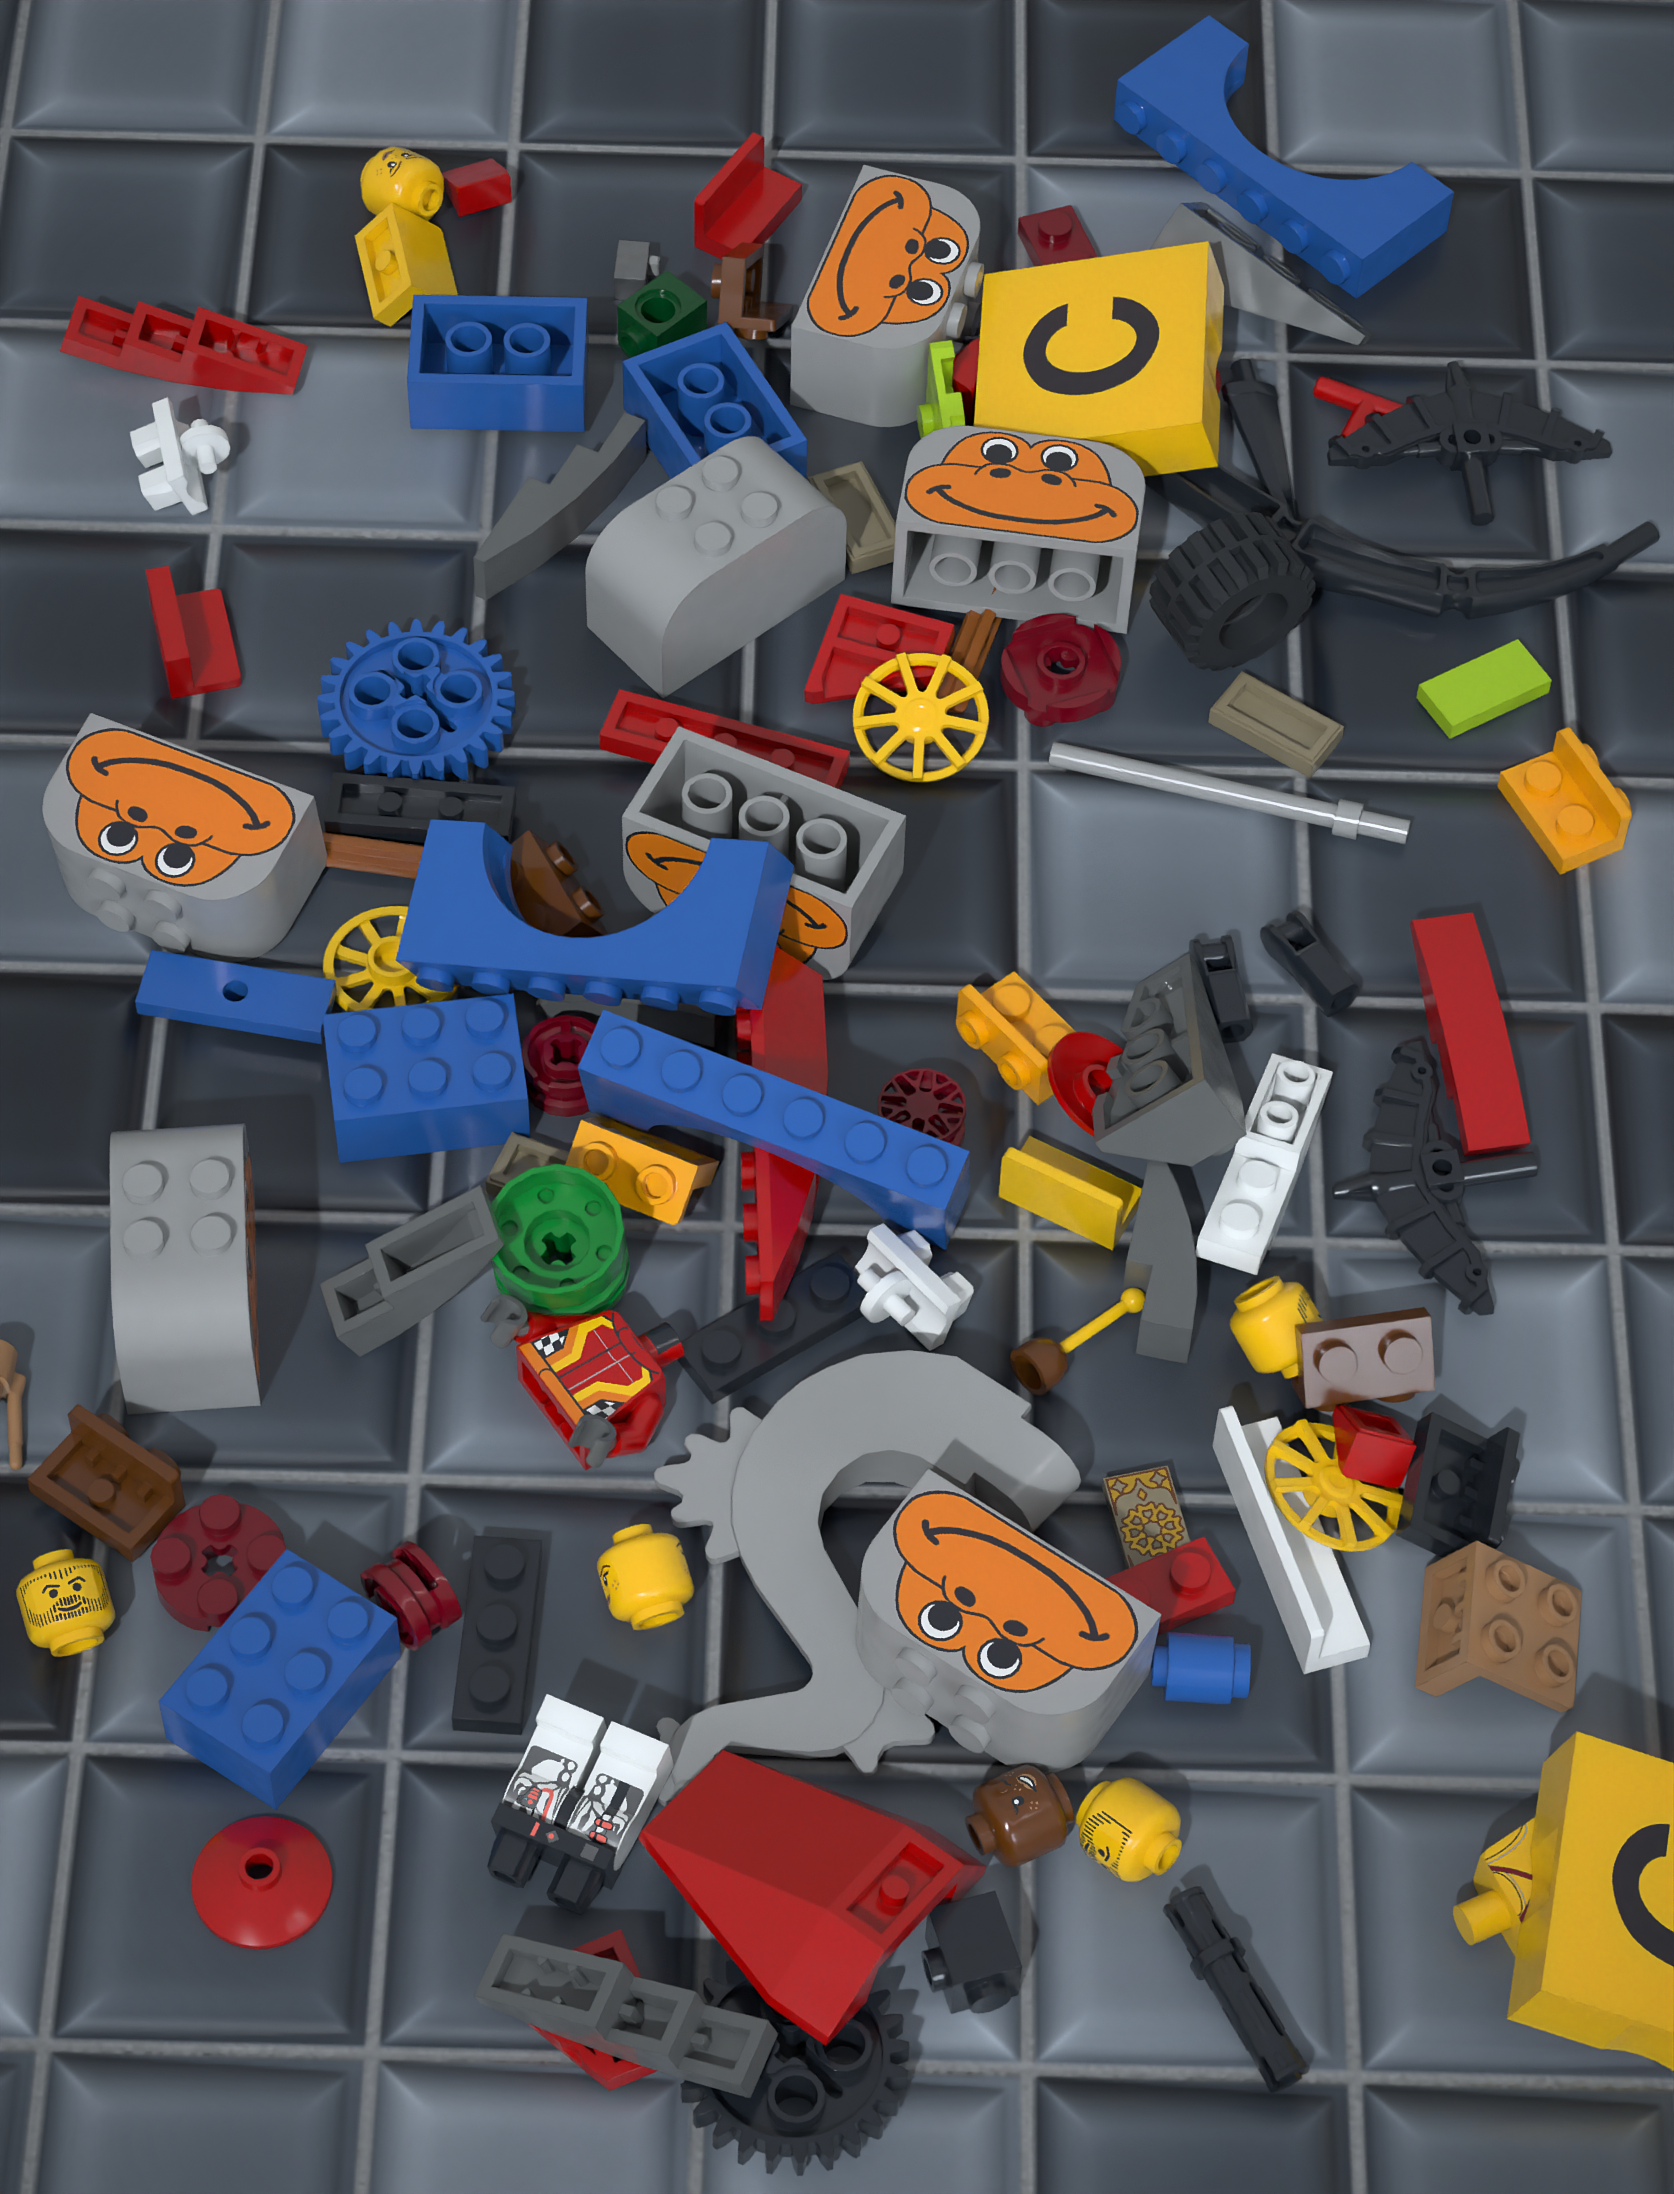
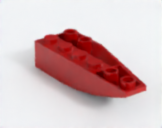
M776 946L762 1009L737 1008L734 1015L737 1050L748 1049V1052H736V1061L828 1096L823 976ZM752 1146V1152H741L742 1191H754L755 1203H743L744 1243L756 1242L757 1255H745L746 1295H759L760 1321H773L801 1256L814 1215L821 1176L784 1158Z

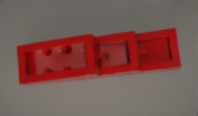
M78 296L60 352L117 370L174 383L235 392L292 395L308 345L199 306L194 320L140 301H138L133 315Z
M1472 912L1412 920L1410 928L1431 1044L1437 1043L1447 1100H1454L1463 1156L1526 1148L1531 1143L1519 1080L1503 1012L1474 914Z

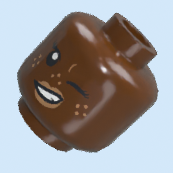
M1026 1764L977 1786L973 1792L972 1806L974 1814L965 1817V1824L969 1836L981 1856L992 1852L995 1858L1004 1866L1014 1868L1063 1846L1067 1839V1825L1073 1823L1075 1817L1070 1799L1056 1774L1052 1771L1044 1774L1035 1766Z

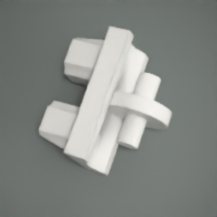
M168 397L152 403L155 422L130 432L133 449L145 468L160 462L164 463V465L138 476L143 496L155 511L181 501L192 516L207 510L208 505L201 472L204 474L215 472L217 464L224 461L229 455L230 444L227 433L220 427L208 425V422L204 419L193 421L191 428L188 424L178 422L175 419L172 402Z
M884 1223L870 1229L867 1235L869 1242L867 1250L853 1270L859 1277L857 1283L867 1292L861 1303V1313L872 1323L883 1321L891 1315L901 1326L904 1325L929 1351L942 1345L952 1322L966 1311L974 1293L973 1286L959 1272H949L938 1277L928 1267L932 1258L930 1244L916 1230L896 1236Z

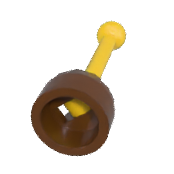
M1136 1287L1126 1289L1122 1293L1119 1303L1060 1343L1052 1338L1040 1336L1028 1340L1013 1350L1010 1354V1363L1019 1382L1029 1392L1038 1396L1052 1389L1063 1379L1064 1373L1067 1370V1353L1127 1312L1138 1313L1143 1310L1146 1297L1144 1292Z

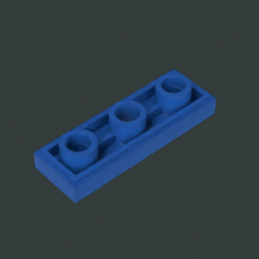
M151 950L135 1003L137 1014L322 1044L325 1036L322 1015L331 1014L337 989L336 981L331 979Z

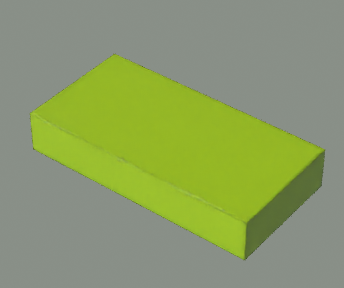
M1519 639L1419 684L1416 698L1448 738L1451 739L1548 694L1552 679Z

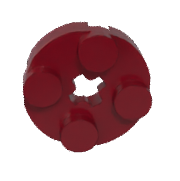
M1047 614L1024 622L1013 632L1012 641L1007 645L1006 649L1004 647L1001 656L1000 679L1007 697L1016 707L1024 711V716L1028 722L1040 727L1051 726L1055 722H1076L1090 718L1099 712H1104L1114 705L1121 673V655L1115 640L1105 629L1094 624V630L1076 624V616ZM1059 661L1064 668H1075L1069 674L1064 675L1055 674L1050 671L1051 663Z
M218 1494L210 1496L202 1505L194 1506L175 1517L161 1532L150 1555L158 1598L162 1606L175 1620L191 1629L209 1632L208 1626L221 1627L284 1553L286 1545L283 1534L275 1522L265 1513L250 1505L238 1503L229 1495ZM223 1555L233 1557L232 1564L235 1569L233 1574L227 1576L221 1571L214 1573L211 1577L205 1574L209 1568L208 1561L211 1558Z

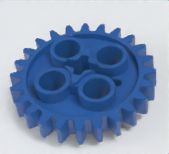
M414 619L410 632L402 633L394 621L389 622V636L383 638L371 629L366 630L367 646L364 648L348 641L345 644L347 659L331 658V675L321 676L322 694L317 696L322 737L329 738L330 753L333 756L344 754L346 770L351 771L364 764L365 775L379 776L383 773L387 777L411 779L432 777L436 781H446L445 774L453 772L457 777L466 781L469 779V762L486 768L489 766L488 750L494 752L503 751V734H511L513 731L512 714L516 713L515 692L512 690L511 672L503 671L501 654L488 656L487 640L481 639L468 645V631L464 627L450 637L445 635L444 621L439 620L431 632H423L420 620Z

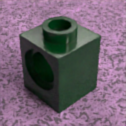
M668 270L617 305L618 345L629 358L707 329V300Z

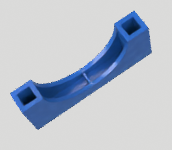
M1210 15L1117 80L1114 120L1126 132L1137 136L1157 151L1165 161L1183 170L1199 182L1207 192L1218 196L1237 210L1245 220L1256 224L1279 241L1288 252L1302 258L1322 273L1330 283L1338 285L1356 299L1444 234L1448 229L1454 191L1414 162L1379 177L1339 180L1313 176L1289 168L1271 159L1252 145L1236 127L1226 106L1233 93L1244 84L1249 44Z
M430 820L396 956L398 963L417 976L416 983L420 986L439 992H451L454 985L471 986L474 990L491 996L508 994L509 989L523 990L534 997L548 1001H563L565 994L583 995L584 998L591 1002L606 1006H619L622 999L640 1000L649 1007L665 1011L677 1010L679 1003L698 1005L704 1011L724 1016L735 1015L737 1008L762 1009L794 865L770 842L711 838L707 853L693 879L679 896L659 913L632 928L600 937L570 938L542 932L529 926L517 906L511 886L510 865L513 846L488 824L482 822Z
M604 1009L578 1066L590 1112L649 1134L651 1127L656 1125H678L711 1132L762 1149L808 1169L850 1192L870 1206L883 1219L888 1228L901 1233L916 1230L929 1244L944 1250L947 1249L970 1193V1151Z

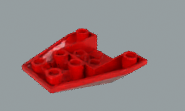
M722 1750L641 1830L638 1839L766 2003L825 2046L867 2002L878 1968L935 1907L961 1900L984 1875L987 1867L927 1825Z

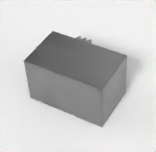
M619 240L614 272V299L626 300L648 284L649 276L659 275L660 257L650 256V242Z

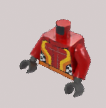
M505 1294L497 1295L490 1302L480 1318L484 1323L492 1322L497 1324L490 1335L492 1343L498 1348L507 1347L513 1339L521 1343L516 1346L518 1380L585 1471L592 1467L599 1468L605 1458L635 1455L646 1450L664 1415V1407L666 1405V1384L662 1368L684 1356L683 1345L670 1324L663 1322L637 1337L621 1315L612 1310L596 1315L545 1314L527 1311L519 1300Z

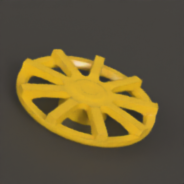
M904 652L897 654L896 658L885 662L868 677H865L861 683V688L858 691L853 708L854 733L864 755L884 773L909 782L937 781L959 772L978 754L988 731L989 710L980 682L968 670L945 654H942V656L929 653L906 654ZM911 666L936 667L931 681L924 692H920L917 689ZM900 670L907 691L906 697H900L880 685L879 682L889 674ZM947 672L953 674L965 684V688L942 699H938L937 692ZM870 694L881 698L895 707L894 713L864 716L865 705ZM974 698L978 711V721L947 715L949 708ZM896 726L898 731L875 752L867 739L865 730L874 727ZM944 728H952L975 734L973 742L962 756L959 755L942 734ZM905 740L914 744L912 772L899 769L886 762L888 757ZM935 742L951 764L939 770L923 772L925 745Z
M386 906L365 911L347 921L330 939L323 957V976L325 979L336 981L337 994L335 1001L347 1012L373 1009L386 990H390L393 993L395 1007L406 1006L404 995L406 987L412 988L428 999L425 1003L450 1001L457 991L459 985H454L451 992H439L424 988L416 983L417 976L396 961L409 907ZM384 916H399L396 935L380 938L370 920ZM358 926L371 947L368 954L344 947L340 943L350 931ZM334 958L364 966L366 969L337 978L334 973ZM373 982L372 988L360 1003L353 1000L343 991Z
M1306 1419L1298 1420L1293 1426L1281 1431L1273 1439L1267 1449L1264 1461L1266 1484L1280 1512L1301 1533L1324 1546L1348 1552H1359L1376 1548L1387 1541L1394 1533L1398 1525L1403 1495L1399 1494L1398 1488L1382 1486L1383 1489L1362 1484L1359 1480L1345 1477L1338 1465L1333 1426L1308 1423ZM1300 1438L1315 1462L1286 1444ZM1318 1438L1335 1442L1333 1459L1328 1457ZM1276 1459L1289 1462L1304 1471L1307 1476L1276 1478ZM1302 1491L1306 1502L1310 1506L1302 1519L1286 1502L1282 1495L1283 1493ZM1361 1498L1387 1506L1385 1522ZM1349 1509L1354 1510L1374 1532V1536L1357 1541ZM1320 1514L1326 1517L1337 1518L1340 1539L1330 1537L1312 1527Z

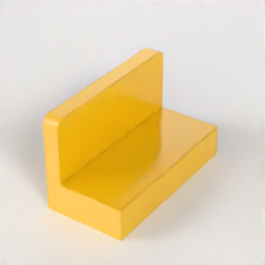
M391 202L355 235L375 320L391 327L412 309L413 295H458L443 232L438 226Z
M1029 1136L1020 1151L1009 1147L1002 1157L999 1185L1000 1198L1112 1251L1138 1210L1142 1188Z

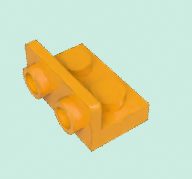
M1570 727L1557 731L1553 751L1500 772L1497 787L1560 875L1623 849L1632 817L1629 800L1620 788L1613 787L1600 769L1593 749L1588 744H1582Z
M1015 971L981 994L971 984L958 991L956 1026L964 1041L974 1049L980 1048L997 1064L998 1070L1005 1082L1015 1090L1022 1089L1037 1105L1053 1096L1054 1093L1047 1073L1049 1053L1062 1037L1076 1031Z
M597 1116L580 1121L565 1165L584 1169L606 1183L619 1204L668 1224L675 1225L683 1220L692 1191L711 1185L719 1161L650 1133L647 1134L606 1117Z

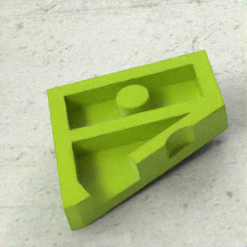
M952 340L929 343L926 404L917 405V423L921 439L936 430L953 426H965L961 392L954 393L952 388L953 361L955 359Z

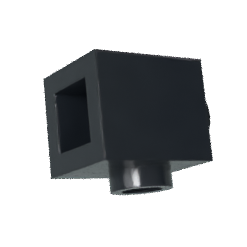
M995 1890L937 1906L927 1915L925 1940L928 1949L921 1952L923 1968L931 1991L935 1993L943 1990L951 2014L968 2009L978 2014L991 2012L1007 2004L1011 1997L1019 1995L1022 1965Z

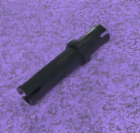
M1195 1886L1179 1893L1170 1900V1904H1166L1163 1907V1912L1170 1920L1175 1931L1177 1930L1193 1959L1190 1963L1191 1970L1199 1981L1205 1979L1210 1990L1213 1991L1236 2034L1258 2067V2071L1266 2082L1271 2093L1278 2092L1292 2086L1302 2079L1301 2075L1309 2072L1310 2067L1293 2044L1284 2025L1251 1974L1250 1968L1243 1958L1246 1952L1239 1938L1230 1937L1214 1912V1908L1201 1886Z

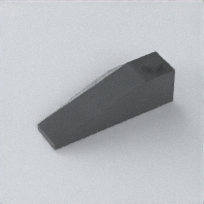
M1202 202L1180 203L1149 249L1209 241L1224 285L1225 305L1358 346L1367 344L1374 335L1323 294L1312 288H1309L1307 292L1300 288L1298 285L1301 280L1297 277L1298 274L1288 266L1266 255L1262 259L1254 255L1260 245Z
M1188 953L1139 982L1135 987L1120 1030L1127 1039L1122 1055L1110 1058L1106 1069L1107 1074L1113 1080L1110 1090L1097 1096L1092 1109L1095 1144L1101 1152L1193 1166L1209 1156L1217 1157L1225 1154L1237 1144L1240 1138L1247 1135L1242 1099L1197 963L1191 954Z

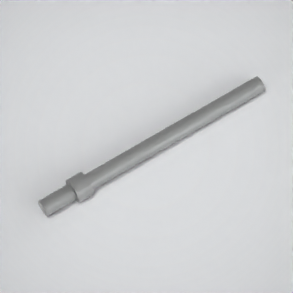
M1059 742L1053 743L1050 752V766L1332 828V835L1354 840L1360 834L1406 844L1410 829V820L1365 811L1364 804L1340 799L1338 804H1333Z

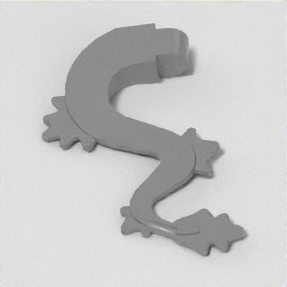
M913 1350L862 1354L829 1366L802 1380L777 1401L763 1420L743 1407L733 1409L730 1414V1438L726 1442H717L700 1434H690L685 1438L684 1443L685 1450L691 1457L690 1460L685 1463L661 1466L654 1472L656 1486L682 1499V1502L671 1511L673 1525L678 1528L701 1525L713 1527L705 1547L706 1559L709 1563L716 1565L740 1556L741 1562L756 1591L810 1664L813 1672L810 1682L798 1691L715 1705L692 1715L682 1725L669 1717L659 1720L656 1726L660 1737L659 1741L669 1745L674 1764L658 1796V1802L662 1806L666 1807L722 1750L730 1753L807 1759L832 1757L845 1752L856 1766L858 1772L864 1777H869L878 1771V1761L884 1751L893 1746L927 1745L934 1740L935 1730L933 1723L925 1715L917 1716L901 1707L893 1698L891 1691L878 1683L866 1670L861 1661L856 1645L858 1608L824 1549L820 1533L824 1511L841 1493L865 1482H895L913 1488L927 1469H930L1030 1533H1033L1079 1488L1081 1478L1071 1458L1061 1447L1042 1431L1024 1420L1031 1410L1029 1402L957 1356Z

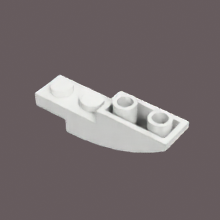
M1272 1053L1245 1117L1247 1135L1240 1138L1235 1146L1230 1164L1198 1237L1195 1251L1197 1257L1254 1275L1258 1274L1267 1249L1271 1250L1301 1171L1331 1083L1332 1071Z

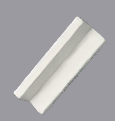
M1233 1406L1221 1408L1217 1416L1213 1449L1303 1674L1368 1657L1370 1642L1332 1549L1315 1542L1296 1529L1280 1512L1269 1493L1265 1480L1264 1461L1269 1445L1283 1431L1278 1417L1241 1426ZM1276 1459V1478L1302 1477L1297 1467L1282 1459ZM1302 1491L1283 1493L1282 1495L1286 1502L1302 1519L1310 1508ZM1318 1517L1312 1527L1325 1534Z

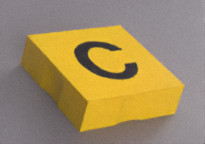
M1209 241L984 274L974 426L1107 444L1131 457L1141 469L1144 477L1218 467L1220 400L1217 394L1215 376L1219 355L1222 351L1224 285Z
M1576 1731L1542 1765L1530 1850L1533 1873L1532 1891L1526 1914L1519 1928L1507 2019L1598 2049H1611L1638 2054L1674 2071V1763Z

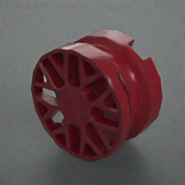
M569 1015L552 1017L535 1025L524 1038L521 1052L527 1095L535 1107L549 1115L562 1117L583 1115L589 1112L578 1066L596 1024L582 1017ZM528 1088H536L537 1090L532 1094Z
M918 1068L895 1074L883 1085L877 1101L878 1116L961 1148L965 1137L966 1097L957 1082L945 1073L929 1068ZM892 1087L895 1093H887L886 1091ZM959 1097L962 1104L957 1103L954 1100H956Z
M406 1541L390 1553L391 1561L385 1565L376 1562L360 1574L366 1596L371 1598L375 1595L378 1606L397 1618L400 1642L408 1649L416 1651L432 1639L431 1631L438 1626L444 1630L462 1617V1613L453 1589L438 1566L419 1546L413 1542Z

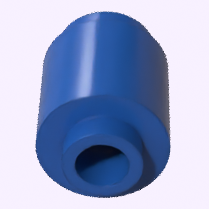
M1167 1632L1166 1645H1155L1151 1662V1686L1163 1687L1164 1701L1230 1705L1231 1698L1247 1699L1250 1686L1251 1646L1249 1643H1234V1637L1229 1635Z

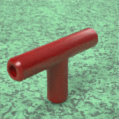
M1324 376L1317 379L1313 389L1314 398L1353 411L1340 434L1343 438L1364 426L1366 415L1374 412L1383 416L1404 406L1403 404Z

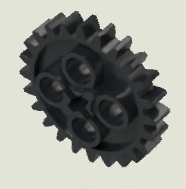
M730 1959L726 1962V1986L710 1978H706L703 1981V1995L708 2002L706 2005L769 2020L777 2031L778 2036L751 2098L687 2080L680 2084L682 2103L700 2102L693 2110L694 2126L701 2128L716 2122L717 2124L713 2131V2147L718 2150L735 2139L739 2142L738 2164L740 2165L748 2162L756 2151L765 2153L767 2174L774 2173L781 2157H791L797 2176H803L807 2156L817 2155L827 2171L832 2170L834 2148L841 2146L849 2155L856 2159L860 2156L861 2151L859 2132L861 2131L867 2136L879 2140L883 2136V2121L878 2113L896 2116L899 2112L900 2098L893 2091L907 2088L908 2070L899 2066V2064L909 2061L910 2046L908 2041L895 2039L903 2033V2015H884L890 2007V1991L884 1989L869 1994L867 2002L825 2046L789 2019H782L775 2015L772 2011L773 2008L766 2003L736 1963ZM845 2046L856 2050L861 2057L854 2063L845 2065L831 2061L826 2056V2053L832 2048ZM780 2053L789 2059L786 2063L780 2061ZM799 2053L805 2056V2063L796 2058ZM824 2087L843 2095L837 2099L832 2098L824 2091ZM800 2097L809 2101L814 2108L805 2115L792 2116L781 2111L778 2105L787 2098Z

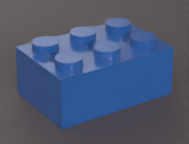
M413 295L407 375L411 429L585 432L589 352L587 298Z
M727 322L622 361L623 407L626 413L646 420V443L670 479L729 442L746 436H755L763 439L805 478L807 477L806 437Z
M514 994L322 1015L339 1163L506 1144L511 1132L530 1138L528 1095Z
M286 1549L158 1701L166 1739L277 1810L400 1659L401 1648L397 1618Z

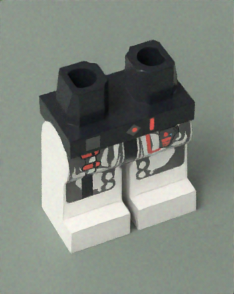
M546 1694L536 1717V1730L519 1768L514 1773L507 1787L503 1801L499 1803L491 1820L496 1839L493 1843L487 1867L493 1878L516 1888H524L537 1859L558 1867L546 1892L548 1899L560 1907L582 1915L597 1895L601 1886L612 1890L621 1872L620 1867L630 1853L674 1764L668 1744L611 1721L607 1729L603 1717Z

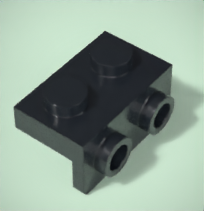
M1434 1412L1418 1420L1414 1443L1417 1447L1408 1468L1396 1536L1442 1558L1475 1541L1497 1549L1503 1542L1509 1528V1517L1506 1515L1510 1487L1516 1480L1520 1467L1519 1459L1516 1458L1520 1433L1505 1427L1487 1439Z

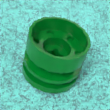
M561 1164L530 1168L506 1183L491 1203L504 1241L502 1248L491 1259L500 1295L505 1294L516 1298L524 1305L527 1311L545 1314L596 1315L612 1310L625 1293L631 1266L620 1204L606 1183L584 1169ZM557 1255L560 1259L565 1260L572 1255L573 1261L567 1265L560 1260L553 1261L550 1264L549 1259Z

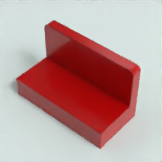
M753 132L698 194L694 201V247L721 260L725 254L742 242L764 244L802 200L801 183L764 167L765 138Z
M169 566L146 569L151 610L171 699L239 687L242 684L241 673L221 590L210 589L176 596Z

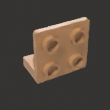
M1475 1541L1425 1567L1415 1688L1438 1697L1481 1676L1560 1713L1572 1709L1575 1701L1581 1611L1580 1590L1479 1541Z

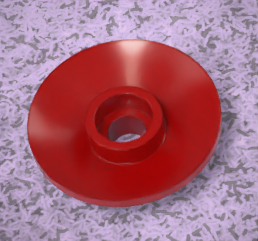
M1073 1032L1062 1037L1052 1047L1047 1061L1048 1079L1057 1101L1066 1114L1080 1128L1094 1136L1092 1109L1097 1096L1110 1090L1113 1080L1106 1072L1110 1058L1122 1055L1123 1049L1100 1035L1089 1032Z
M268 1816L238 1821L214 1835L200 1852L195 1862L191 1879L193 1902L204 1925L223 1941L247 1949H270L283 1946L306 1934L324 1914L330 1901L333 1887L331 1863L321 1842L309 1830L293 1821ZM258 1865H269L273 1868L271 1874L264 1879H253L247 1874L251 1868Z

